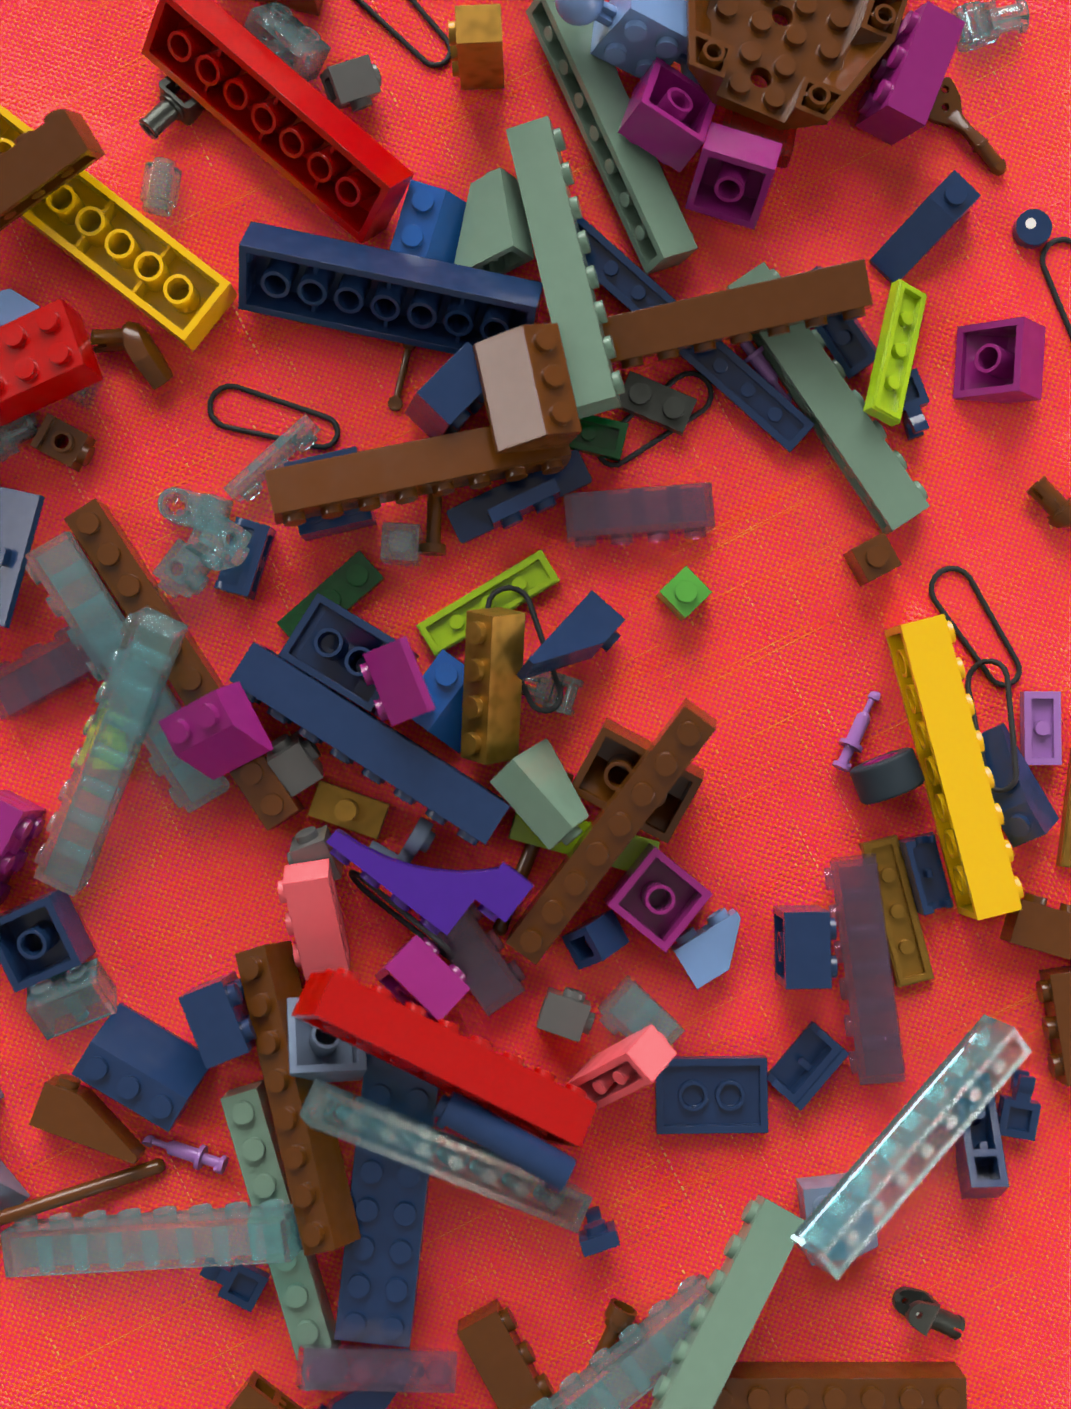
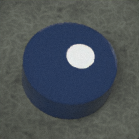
M1027 210L1013 224L1012 234L1014 240L1023 248H1037L1050 237L1052 222L1049 216L1041 210Z

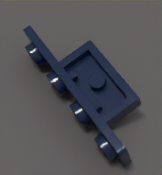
M571 451L572 455L568 465L564 466V469L558 473L549 475L542 474V471L529 473L525 479L503 483L447 510V516L460 543H467L500 526L503 529L513 527L523 521V515L536 510L537 514L542 513L557 505L555 500L589 485L592 482V478L579 451Z

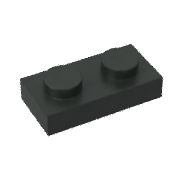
M630 371L624 384L625 393L619 395L622 407L618 409L682 436L697 399Z

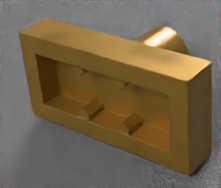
M320 780L308 816L378 839L390 804Z

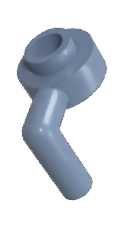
M420 817L399 855L374 840L369 847L384 855L411 863L419 850L426 853L436 836L434 832L430 831L434 824Z

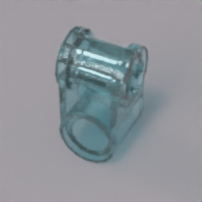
M176 487L165 489L160 494L158 509L169 522L192 528L195 531L208 535L225 537L233 501L216 495L197 493ZM178 498H180L185 508L184 510L178 509L174 515V512L168 506L170 503H176Z

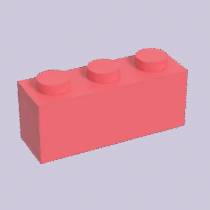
M330 859L285 865L283 880L277 882L280 902L287 903L289 913L285 914L288 935H294L296 944L293 945V957L296 967L302 966L305 980H308L312 972H323L326 968L337 971L338 967L350 971L351 952Z
M651 1024L593 1055L568 1084L585 1090L587 1092L585 1098L597 1103L596 1110L652 1083L677 1053L668 1044L665 1036L658 1032Z

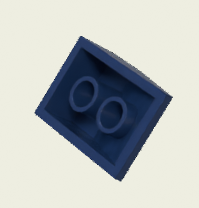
M317 593L278 656L379 717L374 700L379 699L380 696L375 684L367 686L359 665L366 663L363 654L395 641V639ZM412 650L414 657L417 660L419 655Z

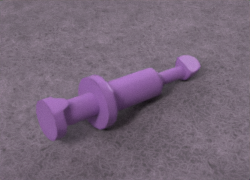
M751 342L739 344L748 356L743 361L746 363L750 362L761 377L791 402V395L789 393L786 394L778 383L779 376L761 353L764 350L763 346L756 349Z
M877 691L869 693V699L864 710L857 713L847 737L840 738L839 744L844 748L838 761L834 760L832 766L849 772L852 766L849 762L854 751L862 752L863 747L859 744L871 720L869 712L874 701H879L881 693Z
M152 1135L146 1136L142 1141V1144L152 1148V1145L164 1148L168 1155L192 1162L193 1168L196 1170H200L204 1164L213 1167L214 1172L222 1175L228 1164V1156L222 1155L220 1158L208 1154V1146L204 1144L196 1148L175 1140L165 1142L156 1139Z

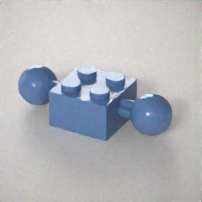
M555 0L558 14L568 24L585 26L594 21L590 54L639 79L642 78L656 57L669 65L675 61L680 64L683 75L700 85L688 69L686 0H610L609 2L604 0Z

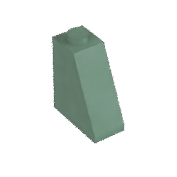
M499 167L470 183L454 264L506 274L533 260L531 236L518 180Z
M546 738L513 758L490 781L549 850L561 841L565 846L569 845L583 832L579 825L589 815L553 746Z

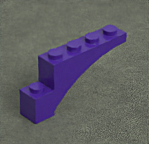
M341 829L335 830L327 840V843L333 847L330 853L337 860L347 866L350 862L363 870L360 874L363 880L376 889L382 885L392 893L389 899L406 912L412 908L420 914L422 918L419 922L435 935H438L440 931L448 935L474 900L481 903L477 909L493 922L500 918L506 923L533 887V883L505 861L499 867L485 869H438L411 864L384 855L362 844Z

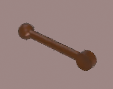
M403 344L405 350L394 396L388 400V406L392 411H400L403 407V402L400 399L411 352L416 346Z

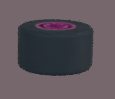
M902 748L885 753L857 765L850 771V776L860 801L865 805L897 797L917 788L925 781L912 748Z

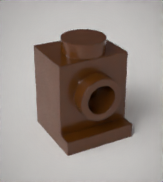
M47 413L30 446L79 472L82 466H87L92 460L95 453L94 444L96 440ZM65 437H68V445L65 448H60Z

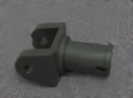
M168 76L159 82L160 102L139 120L143 131L154 140L175 120H181L184 124L191 125L205 110L193 97L185 103L175 95L181 87Z
M905 1286L900 1287L893 1294L892 1304L894 1308L904 1315L908 1323L923 1335L927 1336L932 1328L954 1340L962 1336L960 1332L953 1329L956 1327L964 1331V1317L940 1308L941 1305L928 1292Z

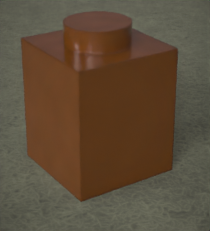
M885 532L843 554L859 586L902 565Z

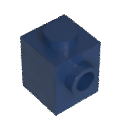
M612 909L587 919L562 936L579 970L604 961L630 942Z

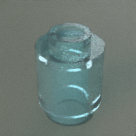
M155 157L153 162L145 163L140 200L143 202L142 209L145 212L157 216H171L172 209L177 207L182 171L175 167L176 163L163 157Z

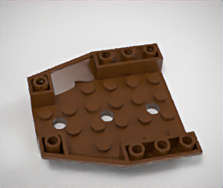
M687 0L688 69L712 103L778 130L827 125L894 43L908 0ZM779 14L784 16L788 21V25L781 26L773 20L772 15ZM751 76H761L767 82L768 87H757L751 81Z

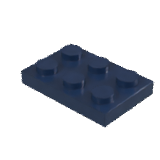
M765 1055L674 1056L655 1079L656 1134L768 1133L767 1057Z

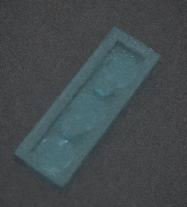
M303 415L223 489L235 501L241 502L245 499L248 502L252 500L263 489L261 483L266 480L264 470L284 467L283 463L290 462L288 459L298 450L301 453L306 451L317 441L316 434L321 429L308 415Z

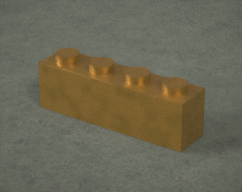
M502 607L467 611L461 733L462 758L483 765H490L512 760L519 754L522 680L516 674L523 666L525 612Z

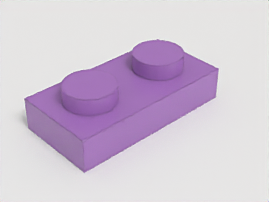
M1061 691L1020 692V752L1028 765H1062Z

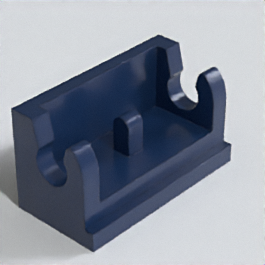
M236 517L231 539L214 588L254 600L276 531L268 525Z
M927 832L898 840L917 913L928 915L935 913L934 909L954 907L939 856L935 834Z
M811 1021L769 1070L767 1080L801 1111L847 1058L849 1053Z

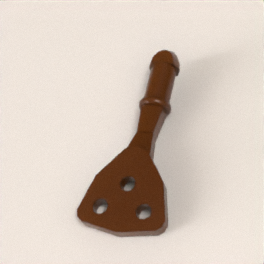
M945 77L928 120L934 124L953 128L962 134L973 148V152L980 156L992 174L998 176L1004 174L1007 169L1004 158L1002 159L988 143L989 139L976 131L962 115L961 97L953 80ZM942 88H945L947 93L942 92ZM942 105L947 107V111L942 109Z

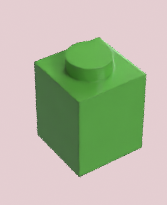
M685 566L656 596L682 622L712 591Z

